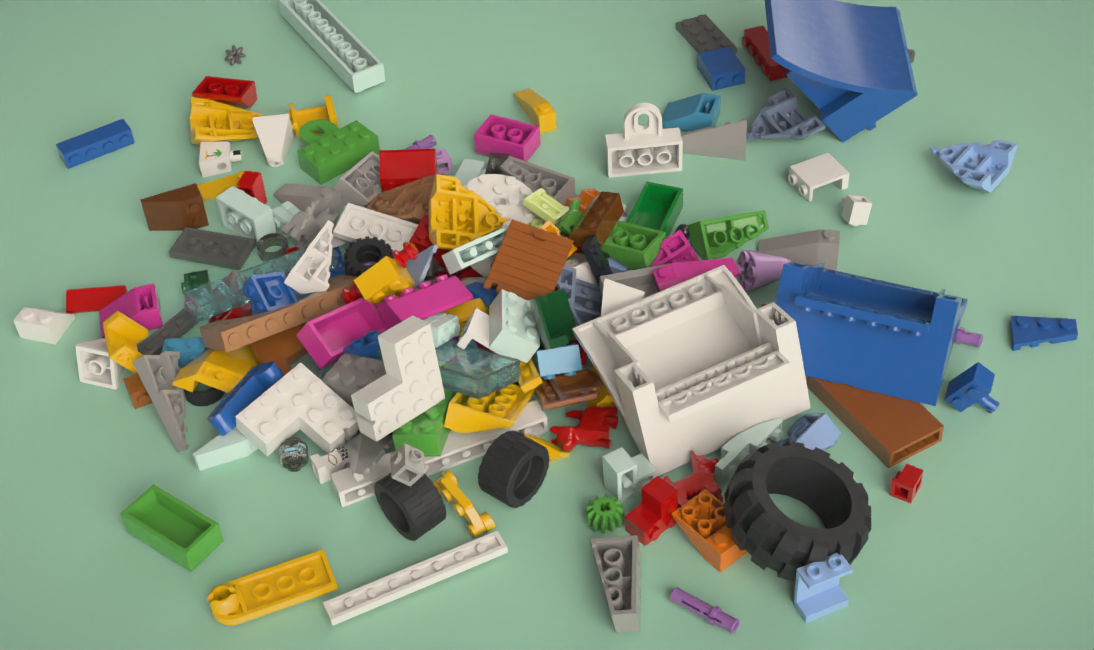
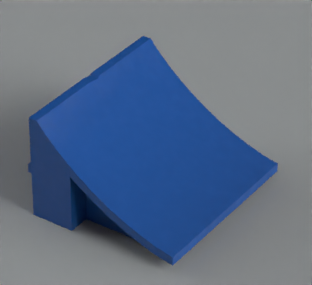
M764 0L771 59L790 70L786 75L820 109L821 120L842 142L847 141L865 128H868L870 131L876 128V121L918 95L901 14L897 7L858 5L836 0Z
M789 262L783 265L775 304L796 321L805 376L839 384H848L852 387L936 406L949 357L968 299L946 295V289H942L937 293L824 268L825 263L812 266Z

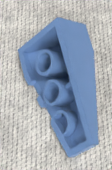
M826 413L804 414L786 432L789 435L788 438L778 443L782 446L788 441L804 443V447L814 450L816 447L824 450L834 446L837 442L836 439L842 433Z

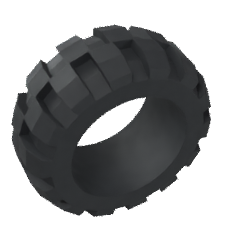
M791 441L786 442L782 446L778 442L764 445L748 454L742 460L724 493V515L727 527L733 528L731 531L733 541L740 551L746 550L752 556L750 561L763 570L768 567L776 571L777 577L794 581L796 580L798 568L813 562L826 561L827 556L835 553L842 554L851 566L868 541V534L871 531V506L868 505V494L863 484L856 483L853 479L854 472L843 462L838 464L829 458L830 453L817 447L811 450L805 448L804 443ZM769 494L786 495L801 501L819 516L826 529L807 527L792 520L779 510Z

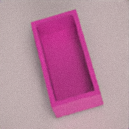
M362 297L307 322L296 336L321 370L337 362L346 353L343 348L351 344V341L360 339L369 331L377 330L382 333L391 327L384 328L380 312L376 306Z

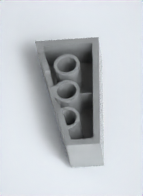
M638 536L590 539L616 633L640 631L641 550Z

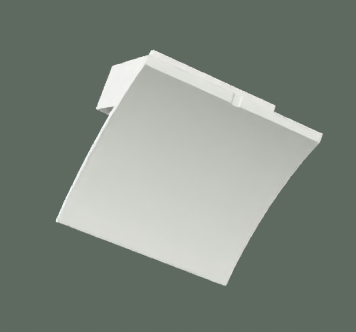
M725 265L572 328L575 338L586 352L613 398L640 453L657 470V476L691 462L692 450L696 455H707L722 448L732 438L755 425L775 419L785 420L811 408L796 321L774 302L757 309Z

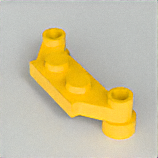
M450 470L441 474V477L433 482L445 501H451L457 515H463L470 525L467 526V529L474 538L484 531L489 532L495 528V524L487 512L481 515L477 514L473 504L457 487L458 482Z

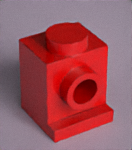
M906 464L902 472L898 471L895 478H892L889 495L911 504L921 487L924 470Z

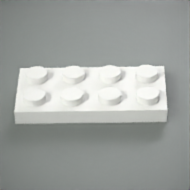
M348 203L333 231V237L349 242H357L358 238L365 239L367 236L372 239L373 237H378V240H385V244L389 243L393 251H401L403 243H409L418 224Z

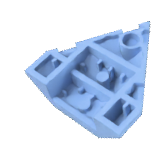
M994 140L992 144L980 145V142L949 145V148L942 149L930 147V151L963 183L973 189L991 193L1009 173L1017 144Z

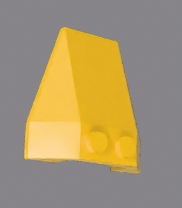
M191 97L189 111L191 144L200 146V142L230 143L256 139L257 135L252 117H261L263 115L214 100Z

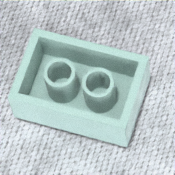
M234 186L216 197L224 228L237 236L255 239V247L261 245L264 248L278 238L273 219V210L270 206L261 203L256 198L249 196L243 190H239Z
M501 289L489 306V347L527 363L540 347V334L530 301Z

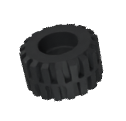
M369 236L365 237V239L358 238L357 242H351L350 247L345 249V274L359 277L373 266L362 265L363 263L368 261L379 262L385 256L394 259L393 249H391L389 243L385 244V240H378V237H373V239L369 238Z

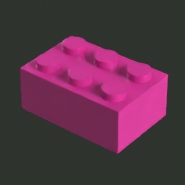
M490 114L474 134L475 151L502 160H507L509 156L527 162L541 144L540 127Z

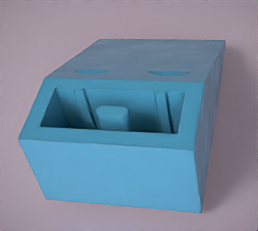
M701 93L668 103L662 116V127L679 128L684 131H694L710 126L714 128L720 115L721 95Z

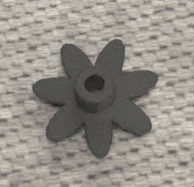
M233 45L232 51L225 50L228 56L224 60H231V66L234 65L235 61L241 64L240 58L246 56L241 53L243 47L236 49V46Z

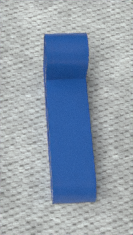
M274 361L253 367L210 413L207 420L221 436L228 434L236 427L235 416L285 375Z

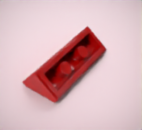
M125 285L69 289L66 291V313L100 311L127 293V288Z

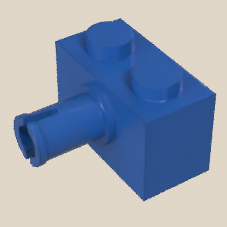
M977 362L949 381L944 400L959 412L964 411L974 403H978L989 413L994 412L998 408L999 402L988 394L991 393L995 374Z

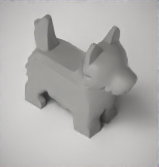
M319 200L311 202L304 211L294 215L281 231L287 236L289 234L295 240L293 242L295 247L302 248L305 244L307 245L315 239L328 220L335 225V221L339 218V213L331 215L329 214L330 208L327 207L314 218L313 213L319 204Z

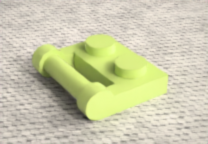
M542 188L526 197L522 204L531 212L544 219L545 222L550 220L554 225L569 210L568 206L565 207L546 194V191Z

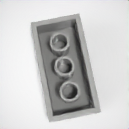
M344 353L321 381L347 404L353 406L351 395L385 375L386 370L384 362L381 360Z

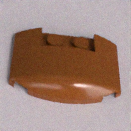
M586 368L576 371V375L564 376L563 373L555 374L556 378L543 380L542 376L543 383L533 389L535 390L534 395H536L542 406V410L546 411L597 399L601 392V381L594 371Z

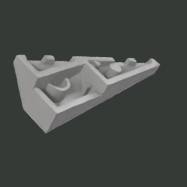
M743 118L740 122L735 123L726 122L723 126L715 128L710 126L686 132L685 135L681 136L683 141L682 153L746 161L747 118Z
M164 351L160 355H143L134 361L133 365L177 451L187 450L189 448V445L185 443L187 426L183 422V417L186 415L184 391L182 388L173 385V381L181 370L178 367L180 353L178 351Z

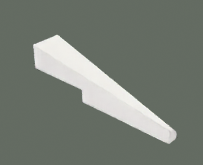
M329 220L284 281L286 285L300 294L323 292L329 288V267L332 257L331 240L333 238L332 228L334 226Z

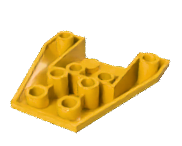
M247 345L227 353L210 348L183 367L173 381V385L193 392L200 382L230 393L240 380L257 364Z

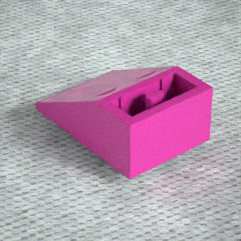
M155 283L134 287L99 311L101 338H105L103 322L117 311L148 330H154L163 326L160 300Z

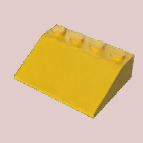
M473 372L449 402L444 427L456 433H471L512 427L533 397L535 390H529L524 393L519 385Z

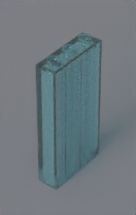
M452 339L435 348L443 388L480 399L519 381L520 360L471 345H467L463 350L457 346L458 341ZM378 346V360L383 361L381 349Z

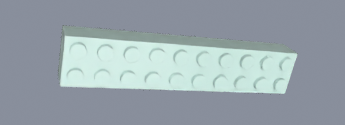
M278 0L280 12L284 19L354 93L361 92L364 89L386 81L383 63L320 0Z

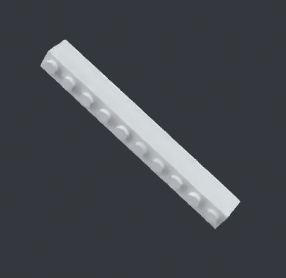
M535 400L527 404L512 427L471 433L450 431L441 456L424 457L425 474L429 476L484 456L493 441L507 431L514 430L522 435L532 434L538 436L548 432L547 416L538 401ZM393 452L384 454L377 464L371 467L372 470L370 472L364 471L363 473L366 477L360 482H357L352 475L351 467L330 474L333 489L342 507L375 496V483L391 473L390 457Z

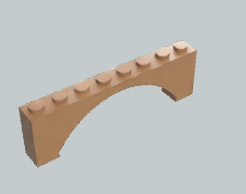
M340 274L328 279L329 288L327 291L315 292L287 306L260 314L229 320H217L203 325L199 328L204 346L227 353L345 306L347 304L342 299V289H351L353 287L352 282L358 277Z

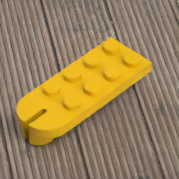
M324 549L217 585L210 591L208 602L214 619L220 624L232 626L338 590V586Z

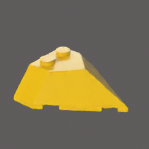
M436 174L429 199V239L433 245H438L439 249L454 250L474 241L478 236L481 238L500 229L504 222L510 220L506 217H501L495 212L496 209L475 192L467 190L456 177Z

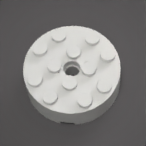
M482 174L473 178L464 186L467 190H472L496 209L495 212L503 218L506 217L510 221L513 219L529 225L536 217L535 213L522 205L524 199L533 192L513 176Z

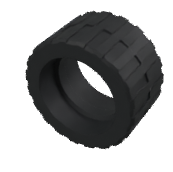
M512 430L501 434L489 446L482 458L478 473L480 489L512 508L525 505L538 492L547 475L550 461L548 450L543 445L517 431Z
M391 473L374 485V493L381 510L392 526L406 539L415 541L446 519L447 513L443 499L426 474L421 476L411 486L391 478Z

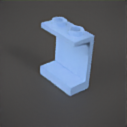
M835 553L827 556L826 561L813 562L797 569L793 605L806 623L848 605L849 599L840 588L839 579L852 573L853 569L842 554Z

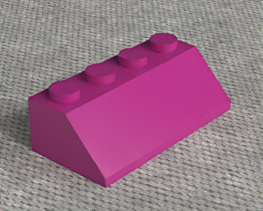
M447 274L435 277L436 281L430 283L429 280L419 283L416 289L410 287L401 290V295L396 296L392 294L383 298L384 301L378 303L377 306L384 328L394 327L412 315L421 320L474 299L473 295L456 276L447 277Z

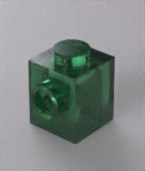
M208 270L184 274V282L181 283L183 294H187L189 301L209 298L212 294Z

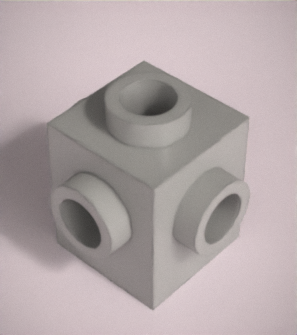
M403 444L392 453L390 457L391 478L411 486L425 474L424 452L410 445Z

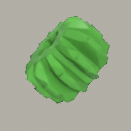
M606 494L603 498L596 495L595 500H589L585 510L588 526H593L594 532L602 530L603 534L606 530L614 532L615 527L620 528L625 517L621 501H617L615 496L608 498Z

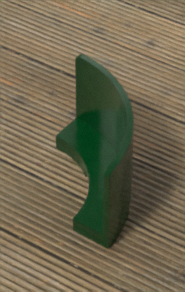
M565 289L529 300L544 350L567 344L570 340L576 339L572 328L576 327Z

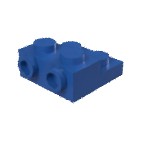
M284 272L253 275L243 284V294L249 297L254 314L278 309L298 301L292 288L284 283L286 280Z

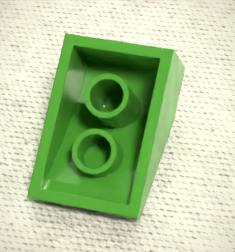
M618 221L602 246V250L631 270L648 268L652 266L654 259H656L661 249L660 246L663 240L666 239V234L664 231Z

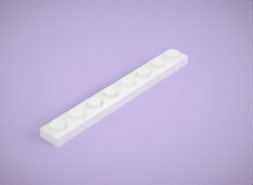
M495 531L323 602V606L333 626L506 554L508 549L499 532Z

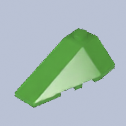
M761 210L698 221L688 225L692 245L705 260H711L727 256L730 252L768 230L769 226L766 212Z

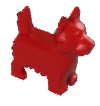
M593 406L585 410L567 412L565 414L566 417L580 420L576 427H551L550 431L556 434L551 443L561 446L565 451H572L579 444L588 447L610 449L612 443L609 439L610 427L617 429L618 416H615L618 413L617 406Z
M692 450V475L675 483L667 475L664 476L663 480L678 490V508L705 489L722 503L724 502L721 488L719 485H716L713 475L715 465L718 463L717 458L707 459L704 455H696Z

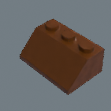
M601 191L588 204L567 236L568 239L574 240L573 245L575 247H582L588 235H595L601 247L604 245L624 213L620 193Z

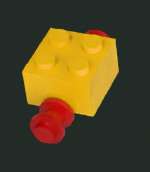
M404 242L401 251H392L394 259L385 256L352 282L353 287L351 289H342V299L344 302L349 304L356 301L359 297H364L366 301L377 305L384 301V297L392 294L396 296L401 295V290L414 286L415 282L406 267L408 266V260L418 259L417 254L419 251L413 243Z

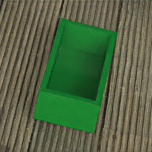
M646 181L626 222L664 231L666 238H668L683 208V188Z

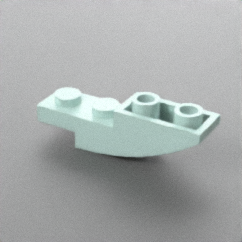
M775 419L755 425L728 441L721 448V460L715 465V481L723 484L728 478H732L738 465L748 454L764 445L779 442L783 436V420Z

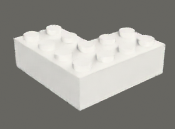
M413 315L378 335L386 374L351 395L354 410L358 413L356 418L360 432L376 442L445 399L430 324Z
M301 362L235 416L237 430L267 457L299 429L327 454L343 446L345 439L349 441L359 430L356 418L358 413Z

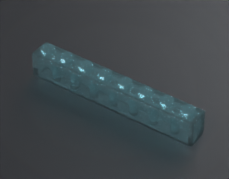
M309 246L184 292L185 309L196 322H200L251 302L249 297L243 294V284L250 276L284 272L287 278ZM333 247L329 271L336 269L338 263V253Z

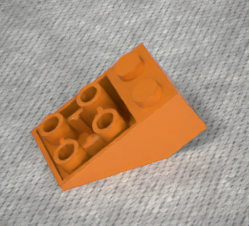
M705 489L672 513V517L702 557L715 569L722 572L745 555L747 551H740L732 539L731 531L733 528H728L726 525L724 503Z

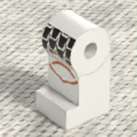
M346 446L338 447L333 452L321 457L318 453L310 456L312 471L320 484L331 480L330 474L351 467Z

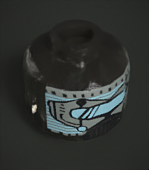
M296 437L286 439L279 447L281 466L291 472H297L308 464L307 444Z

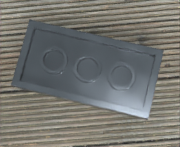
M706 14L676 22L677 31L697 53L731 47L734 53L737 54V47Z
M185 227L169 250V255L171 258L240 270L255 248L256 241L252 238Z

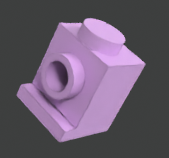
M435 148L437 165L445 164L446 166L439 168L438 174L443 173L446 175L453 173L451 157L446 149L440 150Z

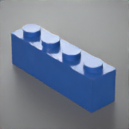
M120 119L57 143L56 147L60 159L67 169L132 145L135 141L131 128L124 119Z

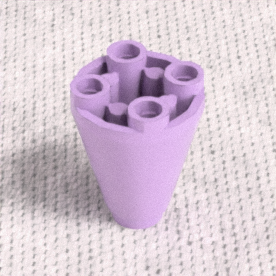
M752 250L741 251L736 264L740 273L737 276L739 283L744 291H750L781 279L783 265L791 262V260Z

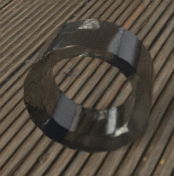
M270 233L258 240L257 250L263 262L272 264L285 260L284 255L289 245L284 235ZM271 246L282 247L275 252H265Z

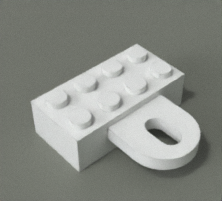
M639 103L630 107L624 115V133L605 135L608 178L682 171L683 141L680 129H662L660 110L653 104ZM640 114L648 115V123L644 126L638 125V116Z

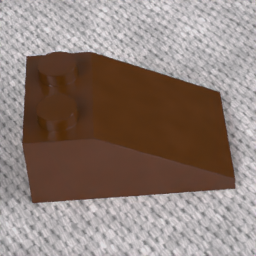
M196 183L140 199L149 231H183L185 227L198 229L209 225L202 195Z

